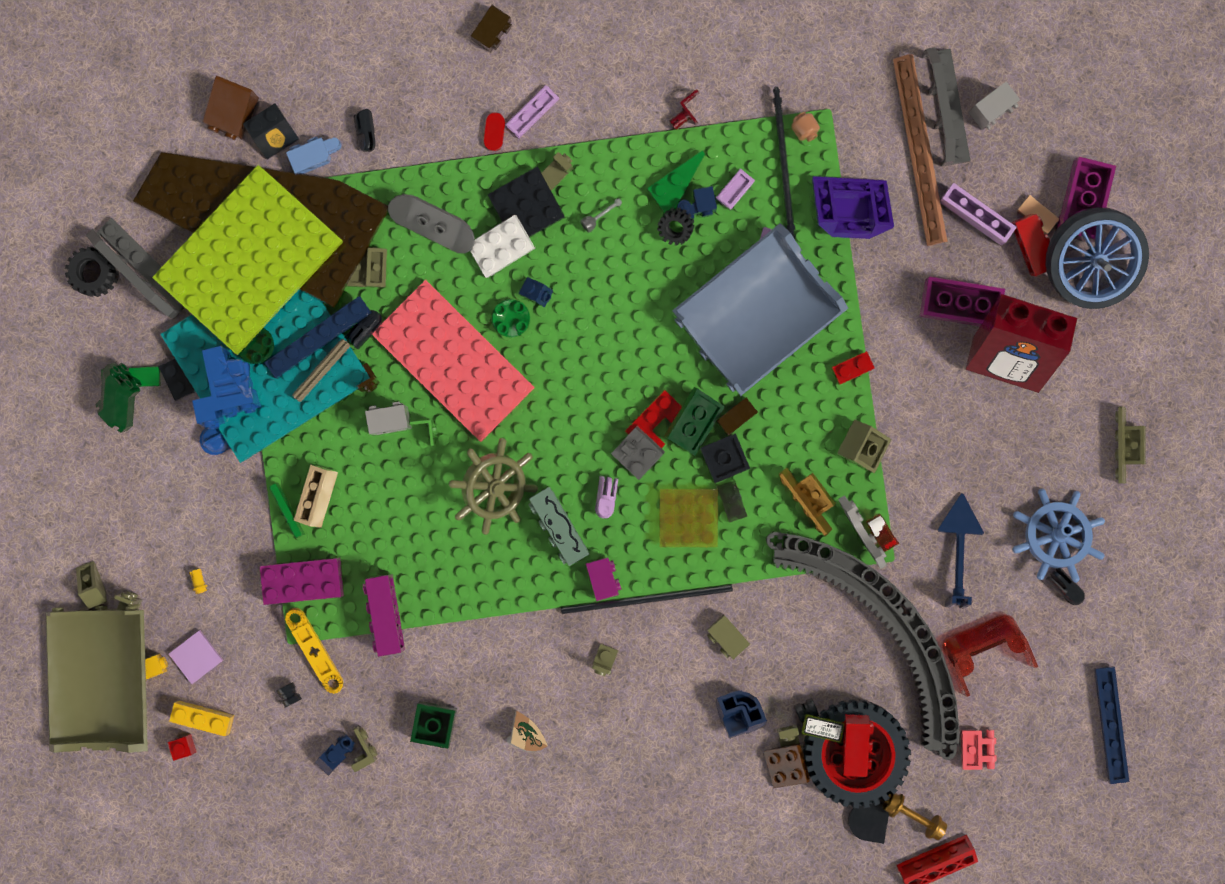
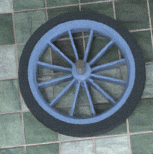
M1111 208L1083 210L1068 218L1052 236L1046 252V272L1056 292L1068 302L1087 309L1109 307L1127 298L1142 281L1149 262L1148 242L1139 225L1122 212ZM1102 225H1112L1111 231L1101 245ZM1092 226H1096L1094 247L1084 231ZM1119 229H1121L1126 234V237L1109 247ZM1079 233L1082 234L1089 247L1087 251L1071 243ZM1130 243L1131 253L1110 255ZM1068 246L1085 254V257L1064 258ZM1130 259L1126 271L1109 263V260ZM1084 262L1067 274L1064 273L1063 264ZM1112 268L1123 273L1121 278L1114 284L1106 272ZM1101 269L1110 287L1098 291L1099 270ZM1086 270L1075 288L1069 284L1068 280ZM1093 273L1092 292L1081 291Z

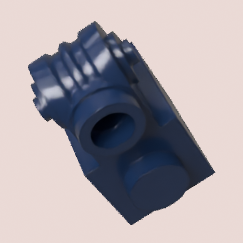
M713 186L693 190L695 202L690 204L689 201L682 200L677 206L681 208V212L685 209L686 215L690 213L692 215L690 219H695L694 215L701 214L702 217L712 216L713 212L717 210Z
M347 734L339 736L336 739V745L331 744L315 761V764L328 776L346 758L344 754L353 751L355 742Z

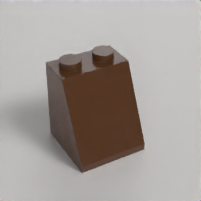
M216 75L203 123L208 126V130L214 133L221 131L229 139L236 140L238 138L242 140L246 131L243 123L251 119L259 97L253 90Z

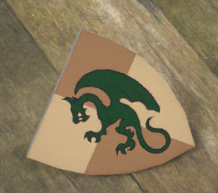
M515 711L512 733L507 738V743L527 752H536L546 748L548 745L539 728L528 717Z

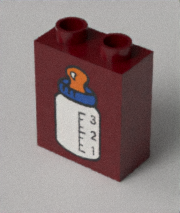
M1001 294L972 339L965 370L1039 393L1070 353L1077 318Z

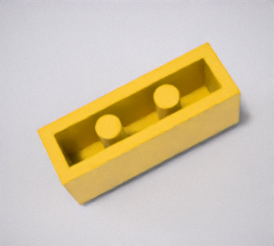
M177 701L173 705L169 722L227 736L230 734L235 715Z

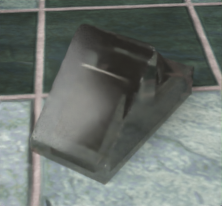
M735 480L716 486L729 523L747 517L742 496Z

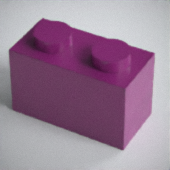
M606 557L586 563L596 601L619 595L618 590H621L619 579H614L613 572L616 571L613 560L609 561V558Z

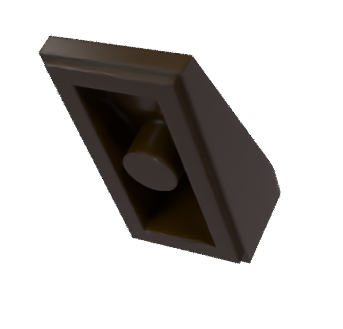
M746 397L720 417L717 423L729 436L757 414L758 411Z

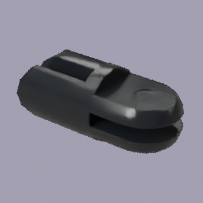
M363 109L354 115L356 135L360 149L363 152H372L376 146L372 112L369 109Z
M370 310L372 313L356 323L345 336V339L358 350L382 323L381 314L375 310Z
M1056 568V572L1053 571L1050 574L1051 577L1046 578L1068 603L1072 605L1083 603L1085 599L1084 591L1077 583L1072 581L1071 577L1062 568Z

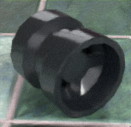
M294 682L276 690L278 696L284 698L282 702L284 708L302 699L299 693L295 694L296 686Z
M812 698L807 699L803 704L798 703L794 705L801 723L806 722L807 716L813 718L819 716Z

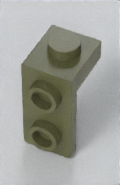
M558 152L553 157L554 161L542 172L551 191L573 169V166L570 164L572 160L565 153L561 155Z

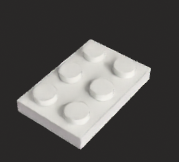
M514 215L475 239L471 253L484 276L489 278L534 250L535 247L517 215Z

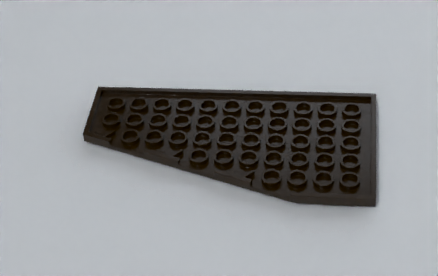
M161 152L133 202L194 233L255 167ZM263 168L343 241L299 289L334 308L386 217L388 206L339 180Z

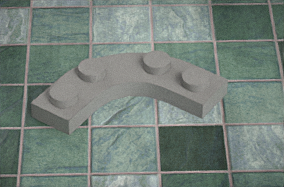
M845 495L838 500L847 518L880 569L887 566L884 560L887 557L881 547L877 548L875 546L877 541L874 536L867 534L861 524L863 518L857 511L858 508L853 500L848 501Z

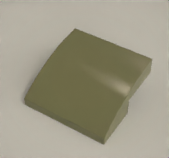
M367 248L346 287H385L387 249Z

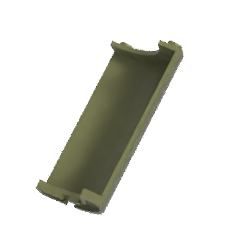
M95 606V610L64 611V607L52 608V612H46L49 751L53 753L81 751V747H87V749H92V751H107L110 748H116V751L127 753L148 751L144 610H137V606H126L125 609H107V606Z

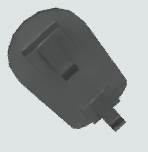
M397 195L390 201L388 212L395 223L456 253L465 254L473 248L475 239L470 228L471 226L461 218L413 195Z

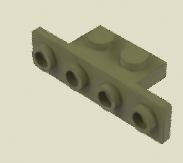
M1118 407V411L1115 412V420L1118 422V430L1115 432V439L1118 441V449L1115 451L1118 468H1116L1115 477L1119 484H1126V465L1146 464V426H1126V407Z

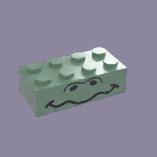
M551 487L546 488L529 499L531 501L528 504L534 514L538 513L541 518L538 521L544 531L547 529L551 535L548 539L552 546L559 548L561 553L558 556L563 564L567 563L570 566L589 555L588 549Z

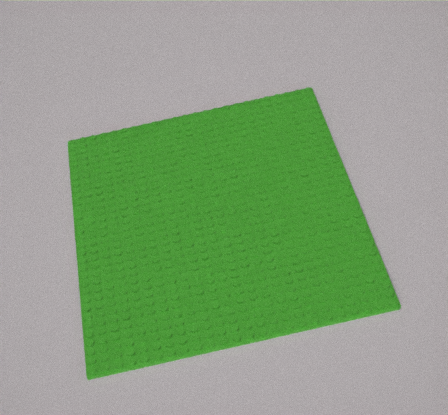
M824 109L806 112V114L811 113L820 126L817 132L818 136L810 142L807 140L800 141L791 128L793 119L800 113L783 115V127L789 171L788 178L790 180L791 207L793 209V224L796 228L794 231L795 241L802 251L800 253L806 260H810L818 270V276L824 283L827 281L842 296L848 309L742 396L736 390L732 392L726 385L728 381L709 359L704 360L699 353L701 349L685 328H680L674 321L677 317L672 311L759 241L763 227L773 229L781 223L786 228L787 214H785V197L783 195L782 168L780 165L775 116L326 177L339 180L387 206L397 195L407 194L416 196L464 220L471 226L474 239H477L502 223L487 194L537 166L542 173L554 161L553 157L558 152L561 155L564 153L568 155L572 160L570 164L573 166V169L552 190L566 218L530 237L535 249L489 278L484 276L471 251L465 254L456 253L395 223L388 212L368 247L387 249L386 286L346 287L334 308L323 302L330 315H333L360 296L370 310H375L381 314L383 323L426 280L535 388L480 442L373 335L369 337L359 350L347 341L361 364L368 363L380 382L377 384V388L370 393H367V391L363 393L359 389L262 450L277 564L341 558L344 596L282 603L284 620L290 609L299 608L305 613L320 640L371 634L369 622H372L371 614L367 613L366 603L369 601L368 595H364L363 583H365L367 578L393 574L402 629L806 574L804 573V568L801 572H798L796 567L794 570L789 569V565L786 569L782 568V564H780L779 568L775 567L773 562L774 549L770 548L766 543V538L771 532L795 534L814 539L851 554L867 565L877 564L851 525L838 500L844 495L848 501L853 500L857 506V511L863 518L861 524L868 535L872 534L874 536L868 523L879 516L883 518L885 524L882 526V530L879 531V536H874L877 541L875 546L883 549L887 556L884 558L886 563L893 562L895 559L893 546H889L888 549L885 548L886 544L892 542L881 462L875 473H872L837 454L854 419L875 429L876 421L869 372L839 385L832 370V367L866 352L850 238L831 237L818 225L812 184L813 176L841 178L832 111ZM703 150L705 156L680 201L687 200L690 204H693L695 202L693 190L713 186L717 210L713 212L712 216L702 217V214L694 215L693 225L695 227L688 241H685L682 245L679 243V245L675 246V242L670 245L668 244L669 240L664 242V236H659L661 231L657 229L659 227L658 222L664 213L647 188ZM741 168L755 182L735 206L729 210L716 197ZM615 199H621L622 204L620 206L614 207L596 220V227L588 233L580 223L581 219L586 216L595 217L612 205ZM671 221L669 223V227L673 231L681 232L683 230V226L678 221ZM527 277L545 284L553 290L551 299L545 307L518 294ZM508 299L524 303L530 313V324L527 330L520 336L513 338L499 334L492 323L494 308L500 302ZM354 325L342 333L344 337L354 327ZM694 387L698 388L725 406L718 419L746 397L758 411L757 414L730 434L736 433L750 469L717 483H714L700 448L694 456L664 437L671 425L666 418L652 430L665 443L662 448L665 453L640 480L611 454L628 436L625 430L664 390L683 406ZM395 402L403 403V405L408 406L411 422L433 420V426H437L438 438H435V446H431L429 424L411 425L412 429L370 435L365 411H369L371 406L381 409L393 407ZM717 421L701 447L728 437ZM505 438L507 442L504 455L517 462L525 454H532L533 458L522 467L525 475L526 484L538 486V491L535 493L524 492L520 503L515 508L520 517L519 523H515L509 514L502 518L492 519L490 531L487 535H484L482 533L484 518L472 511L462 520L458 521L455 519L456 513L465 507L466 504L462 497V489L449 487V482L451 480L463 481L468 468L473 464L467 455L469 449H473L479 458L487 454L497 453L499 439ZM494 464L486 468L491 475L493 474ZM502 464L500 476L509 469L508 465ZM310 465L321 466L338 472L322 527H312L300 523L305 535L299 538L294 537L269 486L279 483L296 515ZM785 468H788L798 483L811 473H814L836 503L833 507L822 513L832 528L828 535L824 536L817 531L813 520L806 516L801 504L792 497L790 489L781 482L779 473ZM600 476H604L605 480L607 477H611L612 484L614 478H619L614 512L609 518H600L595 511ZM510 477L505 483L514 484V477ZM548 487H551L589 551V555L570 566L567 563H562L558 556L561 553L559 548L552 546L548 539L551 536L547 529L545 531L542 529L538 522L541 519L538 513L534 514L528 505L531 503L529 500L531 497ZM474 489V498L483 490ZM504 491L507 499L512 491ZM488 497L478 506L486 509ZM497 497L494 508L501 505ZM774 535V538H770V542L773 543V546H776V543H782V547H784L783 541L786 536H783V539H778L777 535ZM802 540L798 543V549L800 551H803L807 548V542L805 540ZM823 547L820 550V556L827 557L829 549L828 547ZM608 557L609 561H614L616 571L613 572L614 579H619L621 590H618L619 595L596 601L586 563ZM296 613L290 615L292 622H300V615ZM285 620L287 642L289 644H298Z

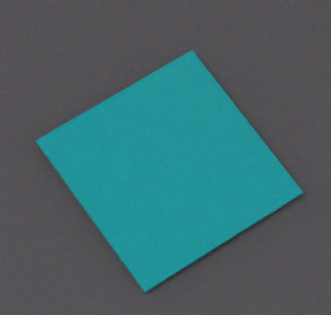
M298 290L263 327L271 333L274 339V350L270 358L331 316L322 301ZM193 314L160 334L200 399L211 396L202 350L222 346L230 352L231 359H241L244 361ZM343 334L317 350L278 379L273 376L264 362L250 364V378L253 382V389L257 391L261 407L256 408V412L245 413L243 411L237 413L235 417L226 418L224 416L225 424H221L219 428L240 463L358 390L357 385L370 378L352 348L349 347L301 402L292 396L341 339L347 341Z

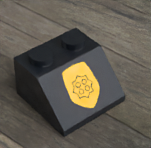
M276 103L243 123L267 160L299 140Z

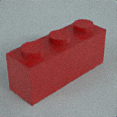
M1030 214L1011 222L1016 226L1014 234L1030 275L1038 276L1045 273L1046 252L1050 240L1048 235L1043 232L1042 227L1044 225L1041 217L1037 216V214Z
M845 714L842 766L844 776L867 777L868 769L871 770V758H868L869 752H872L873 744L872 740L869 739L870 734L873 735L874 725L870 723L869 715Z

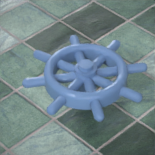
M1041 488L1038 490V494L1043 507L1035 511L1031 517L1019 511L1013 513L1014 518L1026 523L1027 526L1025 532L1026 542L1014 546L1012 551L1020 553L1030 550L1031 554L1042 563L1037 573L1038 580L1044 579L1049 567H1067L1072 581L1077 583L1080 578L1074 564L1080 562L1087 554L1099 560L1105 557L1104 553L1091 547L1093 540L1092 528L1103 525L1105 519L1102 517L1091 521L1087 519L1085 514L1076 507L1081 496L1079 491L1073 493L1069 504L1063 502L1050 503L1045 489ZM1054 511L1064 513L1060 524H1058ZM1043 515H1047L1051 527L1039 522ZM1071 517L1075 519L1078 525L1072 527L1068 524ZM1036 529L1048 535L1036 539ZM1082 532V542L1070 536ZM1051 542L1047 553H1045L1040 546ZM1067 544L1079 549L1072 557ZM1058 546L1064 559L1053 558Z

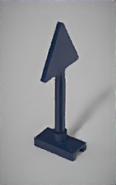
M961 493L937 531L956 534L955 588H953V596L945 600V607L949 608L956 604L964 609L972 605V597L964 596L965 589H963L965 534L983 535L984 531L965 495Z

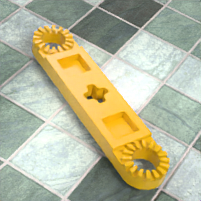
M299 608L290 609L285 616L286 624L289 626L291 633L327 692L333 694L340 692L344 684L343 678L305 613ZM293 613L300 615V622H292L290 615ZM311 647L319 649L317 653L318 655H316L315 653H310L312 649ZM335 679L338 681L339 686L332 688L329 686L328 681Z

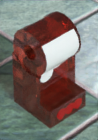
M880 513L866 520L871 534L877 541V545L884 552L899 544Z

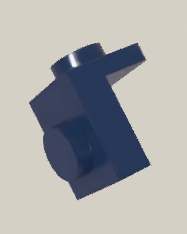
M527 277L518 294L545 307L551 299L553 290L545 284Z

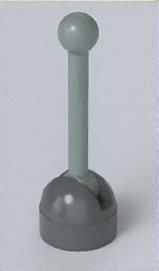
M615 199L612 205L597 216H586L581 219L580 223L588 233L596 227V220L614 207L620 206L622 204L621 199Z

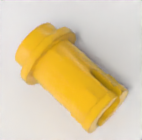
M197 569L189 572L194 587L192 590L196 594L206 592L208 585H205L202 570Z

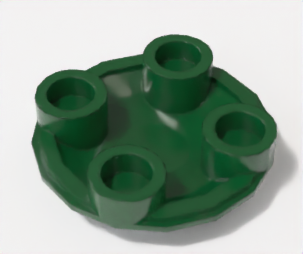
M262 328L238 355L250 364H260L267 361L274 350V339L271 333Z

